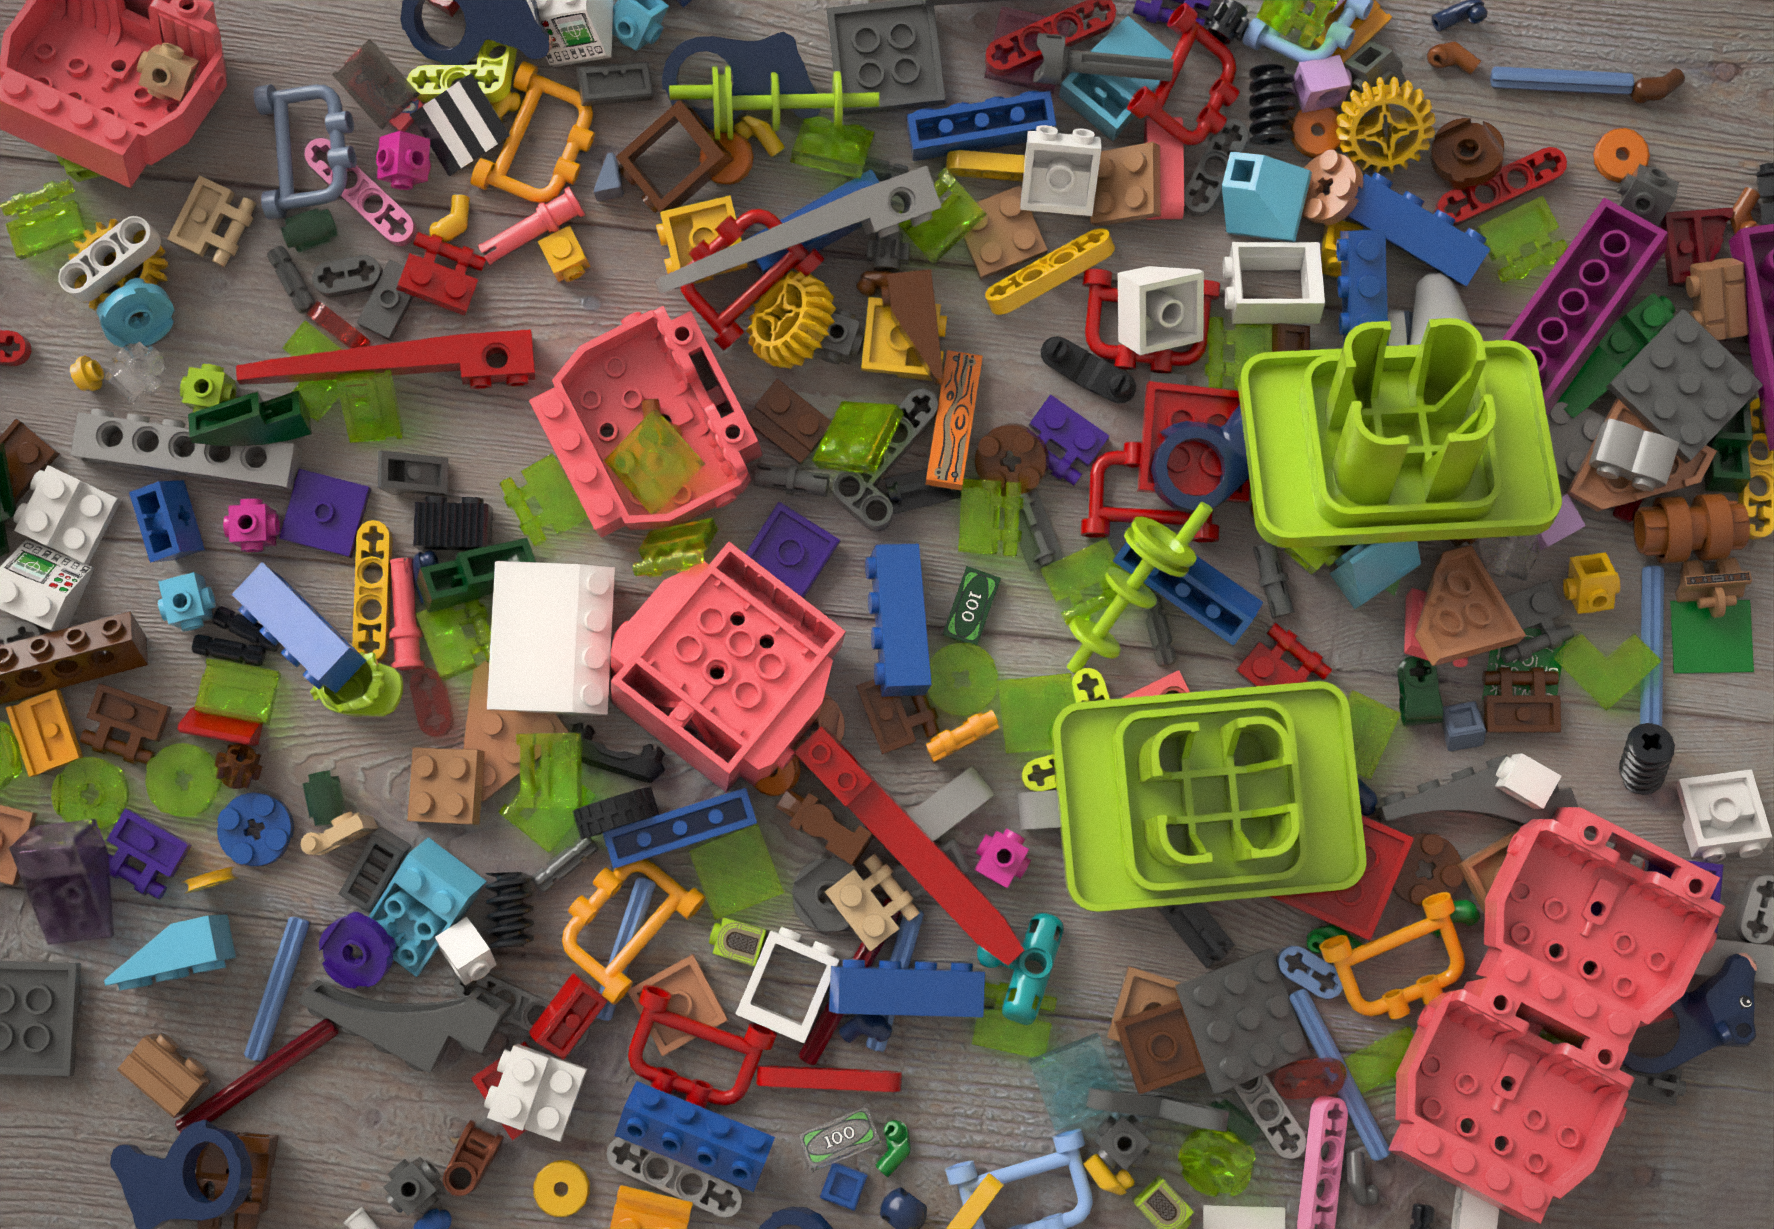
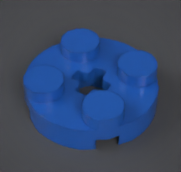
M256 792L240 795L228 803L226 808L219 813L217 819V835L220 846L226 855L237 864L249 866L271 864L284 855L290 839L293 838L294 821L289 809L283 802L271 795ZM253 819L256 823H263L265 829L260 831L261 838L258 840L253 835L248 836L247 829L250 827L249 822Z

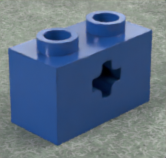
M184 480L158 481L129 492L150 563L173 561L205 550Z

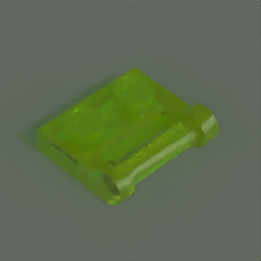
M946 167L938 174L939 179L934 183L938 198L949 189L952 194L941 204L942 208L931 213L933 219L923 222L917 227L916 225L912 226L910 220L898 224L934 264L987 215Z
M581 733L516 734V745H520V797H516V808L582 807ZM535 745H541V797H535Z
M545 754L538 762L540 766L513 800L509 804L505 803L498 812L544 850L551 853L576 823L572 811L591 804L597 795ZM554 775L560 782L529 820H527L520 813L548 778Z

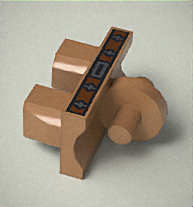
M1735 557L1717 560L1713 566L1715 574L1705 575L1701 561L1684 562L1680 568V584L1675 591L1677 602L1697 601L1698 608H1709L1714 618L1723 617L1726 606H1736L1737 598L1744 595L1746 584H1751L1752 582L1750 571L1742 572Z

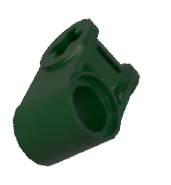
M1415 656L1403 659L1397 668L1400 694L1399 710L1403 726L1442 723L1443 704L1439 693L1437 667L1432 666L1430 661ZM1416 666L1424 669V675H1420L1418 678L1417 676L1410 675V669Z

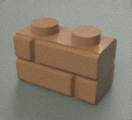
M1734 258L1713 260L1712 262L1691 264V276L1686 278V291L1688 296L1693 299V311L1689 312V314L1717 341L1748 335L1744 262Z
M155 1033L143 1037L132 1053L118 1067L117 1071L171 1117L182 1116L209 1085L211 1080L204 1075L207 1069L196 1059L189 1057L186 1060L176 1051L179 1047L178 1044L166 1034L161 1033L159 1036Z

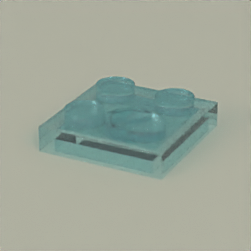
M1098 1033L1028 1059L1055 1131L1105 1112L1086 1107L1089 1087L1119 1090Z

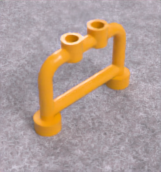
M523 61L516 73L513 87L525 92L526 95L509 131L510 136L506 138L496 163L483 158L478 160L470 183L483 190H486L490 184L531 202H550L560 194L566 182L574 185L579 176L581 165L576 163L575 160L580 150L585 152L590 150L595 138V132L589 130L593 118L592 105H581L580 94L577 90L538 75V66ZM544 92L576 106L579 111V117L569 133L566 147L555 165L549 185L545 188L537 189L506 175L540 97Z
M647 859L616 868L613 872L607 867L604 868L593 881V885L598 888L589 899L583 895L579 896L568 909V913L573 918L568 922L563 931L562 944L564 951L570 959L605 987L602 996L613 1005L617 1004L626 995L633 984V981L622 972L671 915L677 911L689 920L698 912L707 898L695 887L688 892L655 863ZM641 872L654 881L669 896L612 962L604 968L578 945L577 935L584 926L593 921L599 909L606 901L620 890L629 875Z
M1441 892L1433 894L1422 901L1427 918L1352 949L1349 939L1345 935L1331 937L1320 944L1319 948L1324 961L1334 963L1347 1001L1353 1010L1361 1015L1370 1017L1387 1012L1390 1019H1399L1410 1013L1408 1003L1421 998L1423 1004L1428 1005L1432 999L1443 993V988L1450 986L1459 979L1464 971L1465 957L1450 916L1456 909L1450 893ZM1438 929L1440 930L1450 957V964L1447 970L1437 975H1425L1419 978L1416 984L1404 989L1389 990L1378 1000L1369 1002L1363 999L1351 966Z

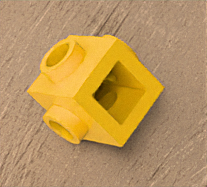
M1606 552L1569 558L1568 578L1563 580V592L1566 600L1572 601L1578 614L1614 609L1615 595L1620 592V579Z

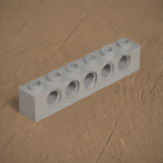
M91 409V414L79 412L77 414L70 455L84 462L289 492L293 491L300 468L303 450L292 444L293 440L266 445L230 446V457L225 462L218 463L217 453L224 446L194 443L195 449L193 453L188 457H182V446L186 442L191 441L189 438V428H185L184 422L163 419L161 425L149 423L150 418L136 414H127V419L114 418L113 412L102 409ZM121 430L123 433L122 441L117 446L111 447V435ZM152 436H158L159 443L157 448L151 452H146L145 444L147 440ZM265 451L267 454L265 464L259 468H254L252 465L253 457L258 452Z

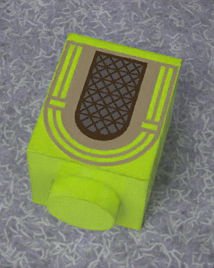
M723 917L721 924L714 923L709 944L715 945L713 954L756 966L768 930Z
M1160 1175L1132 1200L1158 1229H1187L1192 1222L1189 1217L1194 1211Z

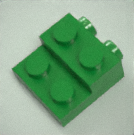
M1653 292L1616 321L1598 345L1624 368L1674 317L1673 313L1676 310L1673 303L1663 295L1658 297Z

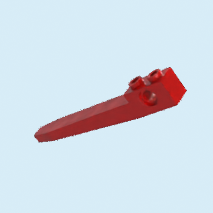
M531 329L456 334L270 359L236 366V377L240 385L278 384L461 371L463 385L470 384L471 389L490 388L492 383L506 382L507 386L518 387L528 385V380H536ZM501 353L505 355L508 359L507 363L501 368H492L487 364V360L492 354Z
M821 726L794 752L841 803L856 815L976 944L1007 966L1025 950L1003 914L827 727Z

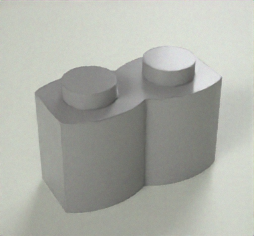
M1607 419L1601 424L1588 465L1596 468V473L1602 477L1618 479L1619 476L1633 481V487L1652 492L1654 488L1659 489L1667 484L1680 443L1669 437L1644 431L1622 421Z

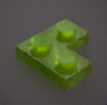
M306 320L282 347L291 356L342 350ZM354 378L299 382L292 392L297 390L300 392L310 411V417L319 422Z
M1582 632L1577 634L1554 656V659L1606 711L1662 661L1635 632L1608 657Z
M1406 1025L1343 1058L1361 1094L1393 1078L1396 1084V1072L1414 1036L1410 1026Z

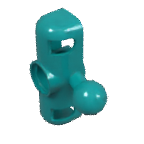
M1048 913L1035 914L1029 922L1022 944L1025 950L1008 966L984 948L978 946L977 958L984 967L995 968L1001 965L1014 970L1002 1006V1014L1005 1018L1023 1025H1030L1035 1021L1064 933L1063 922L1058 917ZM1035 921H1039L1036 932L1029 933L1031 925ZM1056 928H1058L1060 932L1058 941L1053 939ZM1027 961H1036L1042 966L1043 972L1032 974L1026 969L1025 963ZM1017 989L1014 1001H1007L1010 991ZM1035 995L1039 997L1036 1011L1031 1008Z

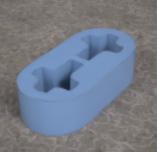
M1294 945L1284 947L1278 953L1276 962L1280 973L1315 996L1332 999L1342 991L1343 987L1335 967L1308 950ZM1298 952L1300 954V963L1308 967L1306 973L1299 969H1293L1289 972L1287 970L1289 964L1285 961V957L1287 955L1294 956ZM1315 971L1325 976L1331 972L1333 974L1331 981L1335 983L1333 989L1325 988L1321 992L1319 990L1321 983L1311 977L1313 972Z

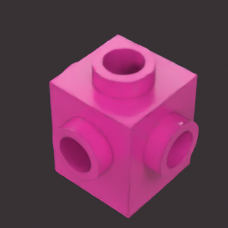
M403 131L379 137V150L376 155V164L378 166L377 179L390 182L391 187L398 190H411L413 185L428 181V174L431 168L429 160L430 139Z
M241 499L240 505L228 506L229 516H224L223 530L225 537H229L230 543L240 547L241 552H262L263 547L276 546V536L280 532V521L276 510L263 504L262 499ZM247 519H252V526L247 529Z
M1007 828L1003 834L995 831L992 837L986 834L975 852L981 858L974 871L1002 887L1008 888L1014 876L1021 879L1031 862V859L1025 857L1029 851L1028 848L1023 846L1026 839ZM1001 849L1006 850L1009 854V860L1005 864L1000 863L997 859V853Z

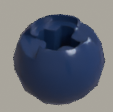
M902 1187L890 1191L884 1197L880 1206V1217L895 1229H920L927 1218V1206Z

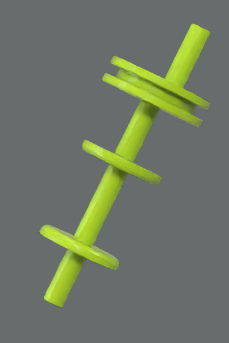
M712 66L713 84L669 85L670 100L713 99L715 141L720 140V133H727V139L733 140L732 110H771L772 130L777 132L780 130V109L833 108L834 127L836 130H842L843 108L879 107V92L842 93L840 71L833 73L832 93L780 94L778 74L771 72V95L732 96L731 66H725V73L718 74V66Z
M1200 502L1178 535L1152 519L1143 516L1135 517L1131 524L1132 527H1128L1124 537L1129 546L1143 559L1132 574L1115 567L1108 568L1105 578L1117 595L1097 623L1081 617L1074 618L1070 622L1071 632L1082 643L1067 664V668L1071 672L1076 674L1081 670L1094 652L1110 659L1119 656L1121 652L1120 645L1109 631L1129 603L1145 609L1153 608L1156 605L1157 599L1155 594L1144 584L1155 567L1172 576H1186L1189 567L1194 565L1197 558L1189 543L1213 511L1208 504Z

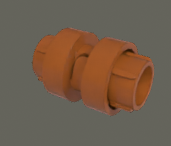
M1721 493L1696 495L1691 507H1688L1686 500L1682 496L1660 497L1654 500L1651 507H1641L1635 513L1633 523L1634 541L1640 554L1655 556L1658 562L1662 564L1686 562L1690 557L1691 550H1694L1697 558L1701 561L1726 559L1730 555L1731 550H1742L1747 545L1750 535L1749 515L1744 504L1737 501H1728Z

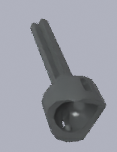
M1038 33L1036 45L1040 48L1044 61L1035 70L1033 83L1061 85L1062 75H1066V70L1074 73L1171 81L1174 59L1079 50L1068 51V46L1065 45L1066 35Z

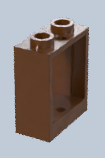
M680 99L616 156L622 164V167L619 169L621 174L631 185L638 184L645 193L641 197L642 200L654 213L681 207L734 160L719 140L715 141L714 133L693 107ZM679 121L708 158L663 197L635 160Z

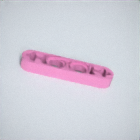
M324 138L314 139L305 148V160L330 186L333 178L332 170L324 161L319 160L317 162L318 158L315 155L318 150L326 152L331 149L330 141ZM357 165L355 168H348L347 172L351 171L357 174V183L350 189H344L340 196L391 244L405 246L411 243L416 237L417 232L416 224L411 217ZM373 195L381 197L383 206L377 213H368L364 210V202L368 197ZM390 214L400 225L406 221L404 224L406 233L403 235L395 233L392 236L394 229L385 218Z
M1322 1095L1315 1099L1311 1107L1297 1229H1314L1315 1224H1318L1317 1229H1335L1348 1119L1346 1103L1340 1098ZM1325 1142H1328V1156L1322 1160L1321 1148ZM1323 1179L1325 1184L1324 1192L1318 1198L1316 1188L1319 1181Z

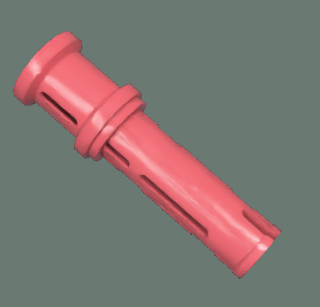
M570 187L564 189L565 193L547 204L543 202L538 204L539 207L536 208V213L486 242L479 244L478 247L484 254L496 248L484 256L489 265H492L493 262L544 232L555 233L559 231L560 225L576 216H585L584 210Z
M404 558L390 560L394 628L391 629L389 638L394 642L395 662L391 663V667L397 671L417 670L425 667V662L421 660L419 639L423 637V631L421 627L417 626L412 558H407L406 561H404Z

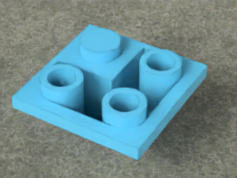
M1230 152L1222 184L1226 232L1233 235L1295 242L1312 172L1265 155Z

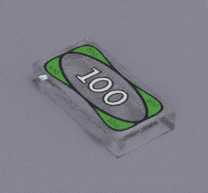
M867 1106L798 1135L812 1172L882 1143Z

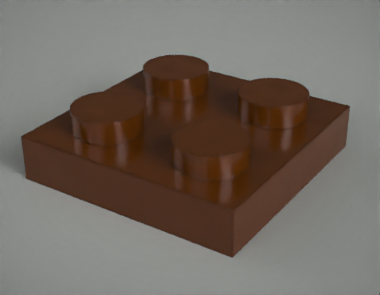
M1180 999L1114 1021L1139 1095L1206 1072Z

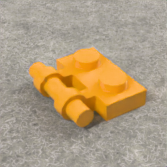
M990 710L984 714L982 712L976 713L962 722V726L952 731L946 729L930 739L931 742L926 744L933 764L998 730V720L994 712Z

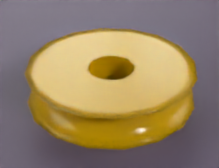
M237 866L219 869L182 881L181 883L188 885V891L185 893L212 888L238 879L239 877H235L232 873L233 869Z
M556 1160L547 1164L537 1174L533 1184V1195L537 1205L546 1214L553 1217H568L577 1213L585 1205L590 1194V1182L586 1172L578 1164L569 1160ZM564 1182L567 1184L568 1192L566 1195L556 1193V1183Z

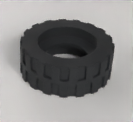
M651 786L610 797L572 811L581 840L660 815Z

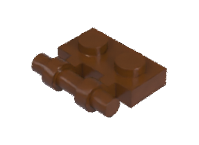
M1498 667L1496 671H1483V685H1496L1498 688V695L1483 696L1486 733H1560V695H1546L1545 685H1558V671H1544L1543 667H1531L1529 671H1511L1510 667ZM1512 685H1529L1531 695H1513Z
M874 679L856 685L882 755L917 742L912 730L916 726L922 725L927 738L940 733L935 720L939 717L935 707L931 708L926 695L911 696L917 714L907 717L900 699L902 696L882 697L881 685H875Z
M99 683L86 718L100 722L97 732L85 729L81 734L80 743L91 746L93 751L101 754L109 752L121 756L124 762L133 765L139 762L151 766L155 759V752L143 748L145 738L160 742L172 707ZM114 728L131 733L128 743L112 738Z

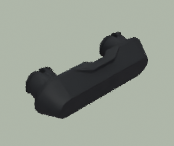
M1059 336L1051 337L1043 343L1041 348L1043 362L1074 383L1117 404L1126 403L1134 397L1136 383L1133 377L1123 370L1099 359L1065 338Z
M580 722L573 724L571 734L563 738L565 756L577 762L646 783H652L665 771L662 764L665 752L659 746L656 747L655 751H653L652 744L643 746L641 756L627 751L615 752L608 750L604 744L592 741L595 734L593 727L587 725L583 729V723Z

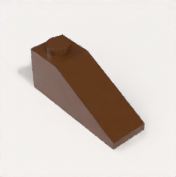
M931 269L887 274V285L881 286L883 308L890 307L893 322L934 384L943 385L944 377Z

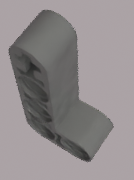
M920 388L912 391L833 480V494L836 501L871 531L884 530L890 525L893 517L892 503L876 486L936 418L937 398L933 392L927 389ZM916 402L921 405L927 402L928 413L926 414L923 411L918 413L914 418V426L917 428H914L909 421L915 412L914 403ZM893 427H901L905 429L908 436L903 442L894 443L889 440L887 433ZM869 454H878L882 457L884 463L877 470H869L864 466L863 460ZM848 480L856 482L860 487L859 492L853 497L843 496L839 492V487L843 482ZM880 504L884 506L887 510L886 517L881 521L869 519L866 511L871 505Z

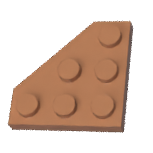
M1619 399L1615 400L1605 421L1607 419H1614L1634 425L1644 431L1652 432ZM1596 436L1566 494L1599 512L1679 490L1701 482L1717 451L1705 445L1688 463L1683 462L1676 455L1667 484L1659 489L1654 488L1652 492L1633 487V481L1619 476L1618 479L1602 477L1596 473V468L1588 465L1597 439Z
M1472 545L1445 551L1439 556L1435 563L1414 635L1431 665L1436 666L1519 643L1526 634Z
M490 657L473 670L463 749L485 751L482 802H486L562 742L564 736L571 734L556 714L488 710Z

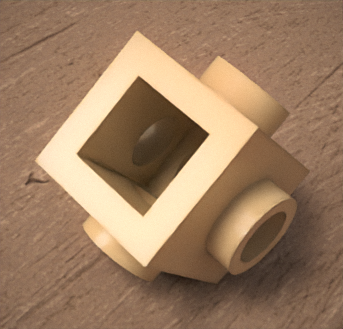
M170 43L157 44L148 52L144 51L139 59L137 72L142 74L138 85L148 88L147 92L157 98L168 100L171 97L182 101L192 88L200 61L184 55V50Z

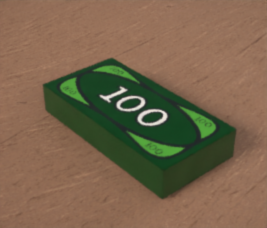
M966 566L942 636L977 647L1001 578Z

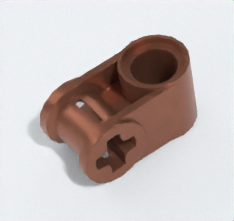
M470 1120L462 1132L455 1152L444 1172L443 1185L446 1190L455 1196H464L474 1191L496 1157L504 1136L501 1134L494 1136L476 1127V1122ZM459 1167L466 1168L471 1174L472 1180L467 1188L459 1187L454 1182L453 1175Z

